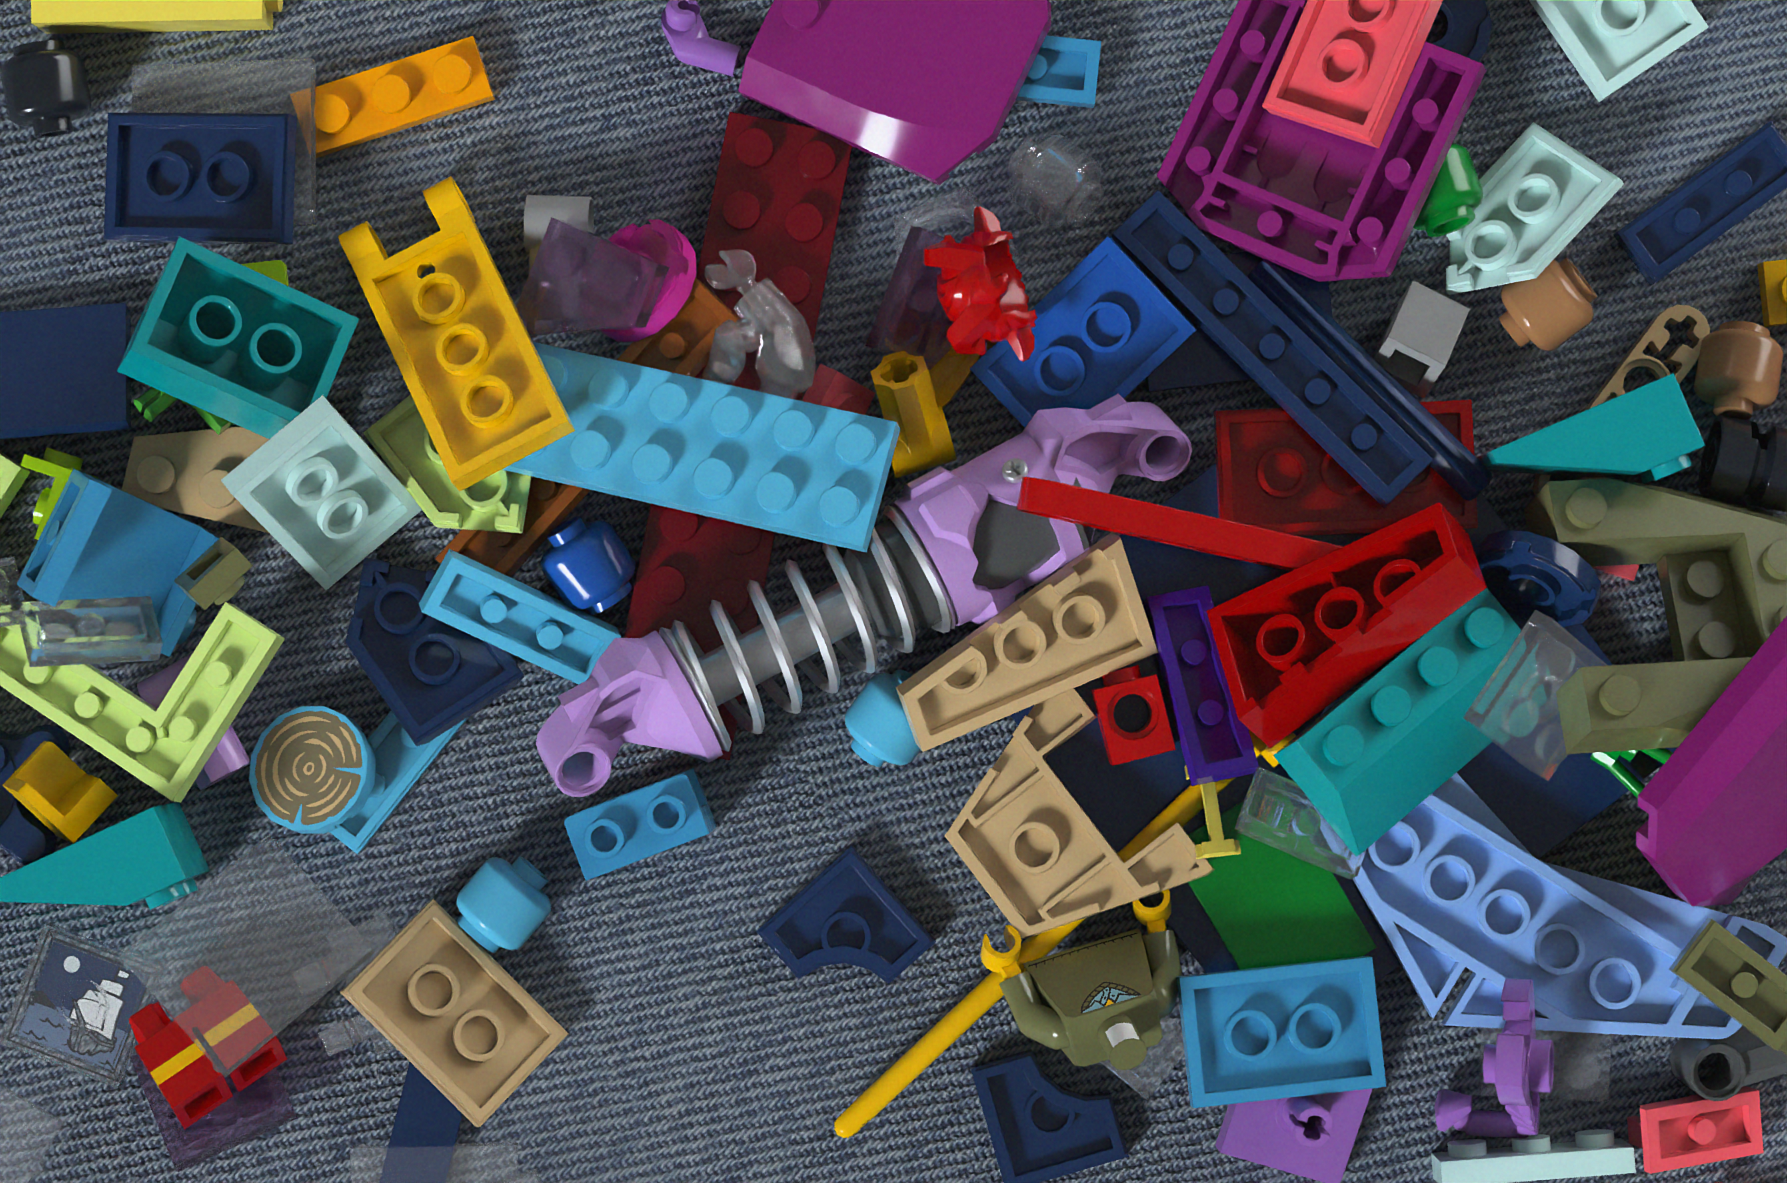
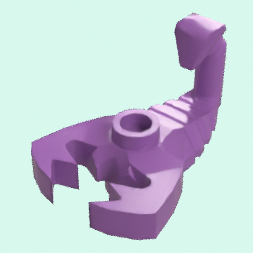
M1533 979L1505 980L1501 1001H1504L1503 1020H1506V1024L1502 1034L1497 1033L1496 1044H1485L1484 1082L1495 1084L1499 1102L1501 1105H1505L1507 1112L1472 1110L1473 1100L1471 1096L1442 1089L1438 1091L1434 1105L1437 1130L1445 1132L1451 1126H1454L1457 1131H1464L1466 1135L1507 1138L1538 1136L1540 1123L1539 1092H1552L1554 1045L1552 1040L1536 1039Z

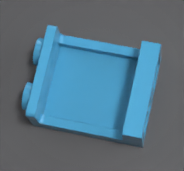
M695 767L576 812L564 821L586 881L710 834L717 827Z

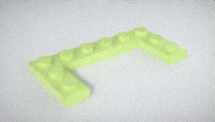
M0 452V519L31 472L2 452ZM225 602L158 708H155L0 604V686L171 801L181 803L285 638L235 605Z

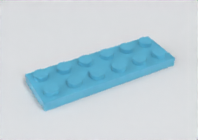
M533 342L575 431L502 470L867 553L900 432L897 422Z

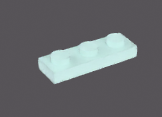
M1606 1129L1576 1132V1142L1551 1144L1549 1135L1538 1134V1136H1528L1527 1138H1511L1512 1147L1487 1149L1486 1140H1456L1447 1143L1448 1152L1431 1153L1433 1179L1437 1183H1511L1636 1173L1634 1147L1621 1138L1614 1139V1131Z

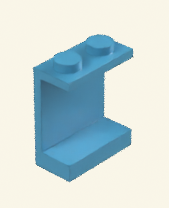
M73 468L17 585L35 599L54 607L57 603L139 638L147 642L159 653L170 657L176 644H182L189 637L197 616V612L194 609L196 603L184 593L174 580L220 537L202 526Z

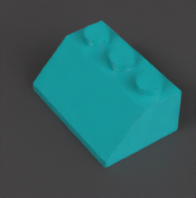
M179 236L140 316L117 372L270 439L322 395L327 398L359 318Z

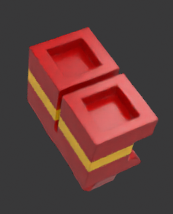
M208 967L202 968L187 978L181 985L180 989L192 1006V1009L174 1021L169 1019L158 1002L148 1004L129 1018V1023L138 1042V1045L134 1048L184 1130L233 1097L222 1073L203 1048L204 1044L209 1047L238 1092L287 1060L278 1037L233 981L226 985Z

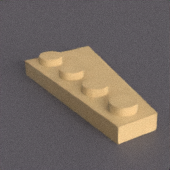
M1114 532L1109 533L1091 546L1089 550L1073 559L1005 608L1001 613L991 618L896 687L914 740L922 752L1158 653L1121 538Z

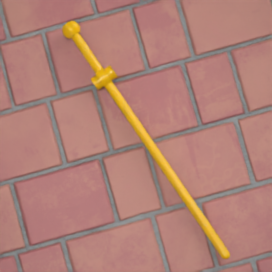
M1249 730L1256 758L1262 755L1273 768L1280 764L1273 755L1296 737L1292 732L1272 748H1269ZM1235 778L1215 781L1217 795ZM1200 785L1188 786L1117 853L1124 863L1177 822L1184 827L1204 808ZM1086 918L1027 938L1021 944L1017 962L1021 972H1025L1023 963L1045 957ZM992 971L870 1085L836 1119L834 1123L836 1134L842 1138H849L855 1135L1004 996L999 985L1004 981L1002 974Z

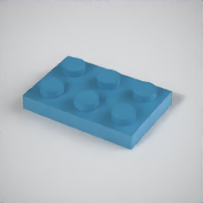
M1371 956L1176 976L1189 1101L1192 1108L1387 1087L1373 959Z

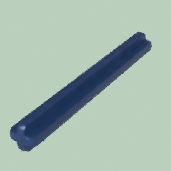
M1265 259L1252 269L1247 277L1433 459L1429 466L1464 500L1471 501L1476 498L1490 484L1493 478L1492 473L1277 264Z

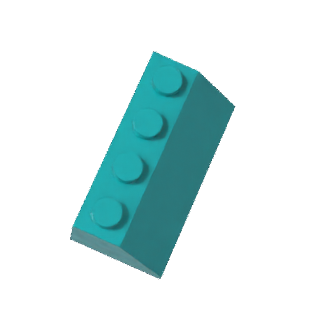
M1486 588L1371 673L1273 756L1356 857L1543 699L1526 635Z

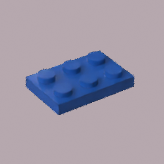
M1110 235L1031 309H1035L1038 318L1034 321L1036 326L1031 329L1035 337V349L1028 360L1020 361L1008 340H1003L1002 342H997L970 370L1010 413L1026 427L1038 410L1064 407L1087 410L1116 394H1119L1124 399L1198 328Z

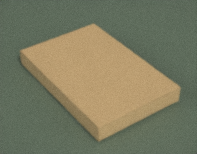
M434 899L429 900L340 991L475 1127H481L569 1034Z

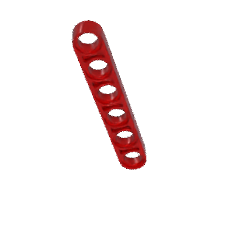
M1022 477L1016 507L1018 511L1286 571H1293L1344 547L1032 477Z

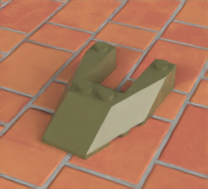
M1610 478L1548 481L1524 509L1528 532L1551 538L1572 549L1592 567L1656 563L1675 661L1579 668L1556 691L1566 754L1679 747L1787 616V516L1707 495Z

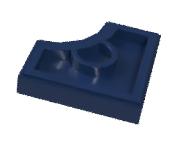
M852 845L756 931L798 979L820 966L847 963L869 969L889 984L936 942V939Z
M1032 1049L971 1066L1004 1183H1040L1129 1157L1110 1093L1085 1095L1061 1087L1042 1071Z

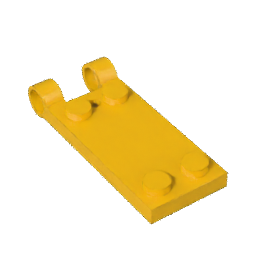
M450 176L422 191L440 228V231L391 257H388L380 239L368 221L338 235V238L453 485L460 492L574 432L575 429L478 230L473 213L455 180ZM426 268H435V273L426 275L421 279V274Z

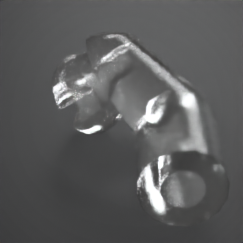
M743 317L736 322L728 319L717 327L706 367L698 378L732 386L744 369L745 353L756 351L760 345L761 336L756 323L749 318Z

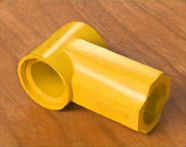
M905 351L884 356L881 363L870 372L883 419L895 421L900 427L891 462L895 478L956 461L957 457L942 407L937 406L929 369H927L924 357L910 355Z

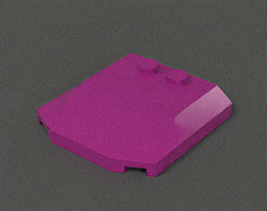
M774 0L746 56L738 92L753 102L806 126L818 129L930 182L941 185L950 177L948 173L976 152L979 155L996 141L1051 27V4L1049 0Z
M1238 0L1157 177L1172 193L1198 228L1208 236L1318 282L1390 277L1485 75L1486 69L1484 65L1425 41L1380 147L1376 148L1271 114L1262 107L1307 0Z
M1787 616L1638 795V807L1649 814V820L1636 831V847L1672 892L1693 907L1731 904L1758 870L1787 848Z

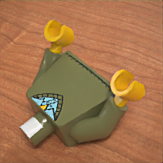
M1169 889L1161 892L1162 903L1154 908L1143 906L1140 903V899L1132 902L1136 919L1141 924L1147 926V935L1142 937L1138 928L1023 963L1025 971L1023 973L1017 963L1022 942L1020 933L1013 926L1005 925L1003 935L1006 945L1010 949L1009 952L1005 953L994 950L990 945L988 936L984 934L980 954L982 963L987 969L1002 974L1004 981L999 985L1019 1030L1026 1037L1054 1050L1061 1049L1075 1066L1086 1067L1109 1059L1112 1066L1116 1069L1129 1070L1142 1063L1147 1055V1047L1157 1045L1163 1039L1160 1019L1172 1013L1178 998L1176 976H1183L1175 934L1173 930H1167L1165 922L1171 914Z

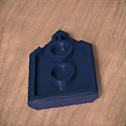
M365 558L353 618L351 617L346 637V645L416 746L429 743L514 688L524 678L523 672L509 652L421 612L419 602L437 570L428 569V571L391 565V562Z

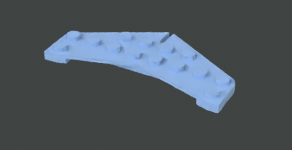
M1352 687L1350 690H1348L1346 693H1344L1342 696H1340L1338 699H1336L1334 702L1328 705L1324 709L1323 713L1326 712L1330 707H1332L1336 702H1338L1342 697H1344L1348 692H1350L1354 687ZM1457 772L1356 857L1309 800L1430 1017L1434 1019L1464 968L1466 967L1472 971L1441 1022L1445 1026L1504 1028L1506 1020H1503L1504 1001H1501L1505 980L1533 979L1536 1030L1724 1039L1736 1033L1742 1025L1669 970L1670 966L1707 918L1716 921L1776 968L1787 953V938L1765 924L1701 906L1693 907L1684 901L1536 859Z

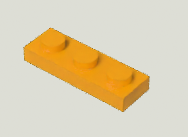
M474 36L292 95L310 153L315 159L495 100Z

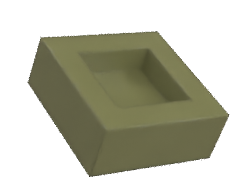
M220 537L183 571L174 582L192 601L206 610L213 602L216 605H221L232 598L244 585L245 578L243 575L253 565L234 545Z

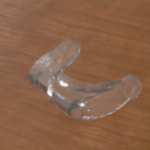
M963 186L894 216L898 290L905 304L910 303L913 307L921 303L918 289L913 281L912 264L915 252L926 235L941 225L961 221L974 224L975 207L981 206L985 208L968 187ZM1009 239V252L1012 254V261L1015 263L1014 257L1019 255L1013 240Z

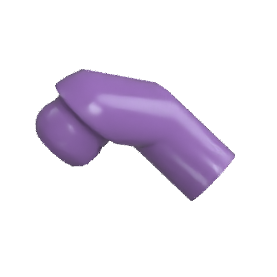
M669 0L661 16V25L675 57L685 64L733 77L738 65L741 46L710 38L700 16V6L696 0Z

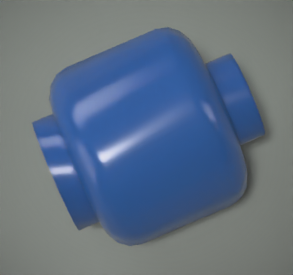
M576 516L562 523L547 535L552 546L543 554L540 567L561 601L573 610L586 609L589 615H594L613 606L632 590L629 580L635 572V561L609 522L596 520L584 524L580 516Z

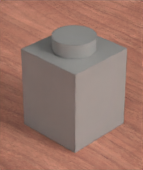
M1412 281L1391 313L1373 358L1406 390L1425 398L1446 367L1470 308L1450 299L1438 290L1429 289Z

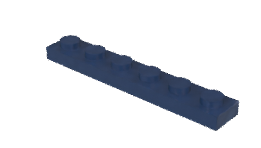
M1159 190L1112 233L1113 239L1146 274L1384 509L1431 464L1433 459Z

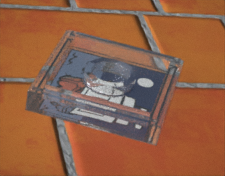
M51 922L44 923L1 1035L0 1044L119 1088L124 1083L136 1051L134 1047L138 1045L129 1023V1018L148 1004H154L167 966Z

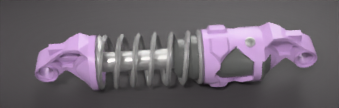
M1119 394L1087 410L1068 407L1038 410L1021 434L952 471L940 466L904 485L903 497L892 502L891 506H885L882 515L884 522L874 527L867 553L847 548L843 559L835 545L823 543L822 549L838 580V583L815 594L798 564L787 559L785 571L800 603L778 614L759 582L749 580L747 590L762 624L744 634H741L722 603L712 600L709 611L724 645L704 654L685 624L674 620L671 630L661 627L659 634L657 631H653L642 638H615L597 660L589 678L585 682L557 696L561 705L549 716L537 734L536 747L538 754L556 786L564 794L571 797H584L595 793L604 786L610 777L611 765L623 743H634L678 751L709 763L722 756V750L729 752L732 743L717 706L724 704L738 723L748 732L762 734L765 726V717L756 685L761 684L773 700L786 712L798 714L802 707V691L794 668L796 663L820 689L832 694L838 693L840 671L832 647L833 643H835L851 664L860 671L873 673L878 664V651L871 626L876 633L880 634L888 644L898 651L905 653L913 652L916 635L915 628L928 629L931 627L936 631L945 633L949 632L950 629H955V625L961 626L968 621L976 625L986 623L1014 603L1016 594L1047 579L1073 559L1089 550L1092 546L1095 528L1016 510L1022 477L1045 479L1109 493L1115 478L1121 474L1147 477L1153 481H1166L1176 477L1190 461L1192 453L1191 442L1186 434L1160 407L1151 402H1126ZM857 630L859 631L867 660L857 652L846 636ZM819 651L821 652L828 679L813 664L809 656ZM780 672L783 673L790 699L773 680L772 677ZM743 692L752 718L735 699L736 696Z

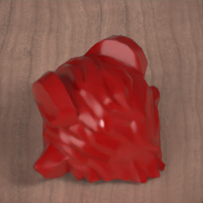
M981 206L974 209V232L968 236H963L960 243H957L951 234L944 235L941 242L925 247L924 265L941 268V273L937 275V296L950 321H953V324L947 330L946 338L956 353L979 354L982 356L987 351V341L1002 342L1003 340H1008L1018 359L1024 362L1030 358L1035 349V337L1031 329L1036 326L1034 321L1038 317L1035 309L1028 311L1029 297L1024 292L1026 288L1021 281L1022 274L1016 269V265L1012 261V254L1009 252V239H1014L1012 232L1001 231L1000 222L994 213Z

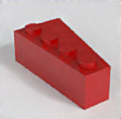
M1438 502L1207 610L1206 612L1238 720L1269 748H1272L1486 589L1487 586L1469 534L1441 502Z

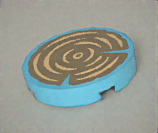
M300 706L278 716L261 733L251 755L249 782L256 804L271 821L301 834H324L339 828L336 825L343 823L348 817L353 818L364 807L375 783L376 757L372 745L367 742L365 734L361 731L363 729L354 719L325 706Z

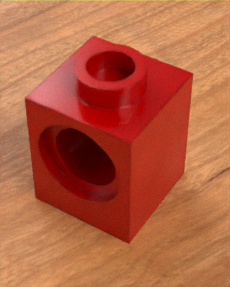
M1139 665L1115 670L1102 676L1104 686L1091 689V694L1109 764L1114 766L1176 750L1157 674L1141 676ZM1129 694L1140 696L1146 702L1149 710L1148 720L1145 725L1134 732H1125L1120 729L1113 716L1114 707L1118 700Z

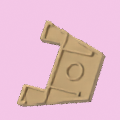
M1075 688L1035 704L1029 714L1024 716L1012 734L1013 738L994 766L988 770L945 834L946 839L1023 939L1205 877L1215 870L1206 858L1196 859V844L1178 822L1124 863L1045 760L1050 753L1097 718Z

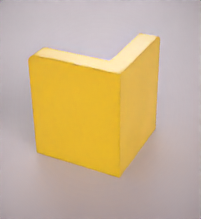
M43 741L2 785L56 836L71 843H75L118 796L100 778L85 773L59 747L50 741Z

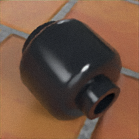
M61 40L36 41L14 47L12 49L14 57L8 59L0 70L9 119L17 125L33 127L34 135L37 138L55 137L72 133V121L85 116L91 108V97L83 58L75 51L65 49L64 42Z

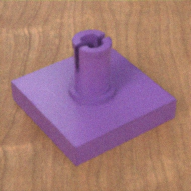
M1372 1089L1229 1104L1215 1146L1222 1154L1323 1183H1341Z

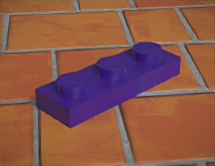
M1206 585L1147 597L1143 607L1158 650L1156 657L1191 785L1195 786L1254 774L1259 765L1249 729L1238 720L1206 612L1214 608L1209 586Z

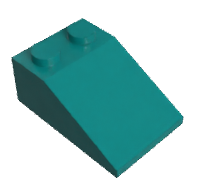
M1674 373L1476 458L1491 472L1623 479L1639 474L1642 483L1645 484L1691 466L1692 463L1687 453L1705 446L1677 379Z
M175 802L149 808L0 877V902L127 906L146 900L149 909L152 910L199 890L194 878L209 872L210 869L180 803Z

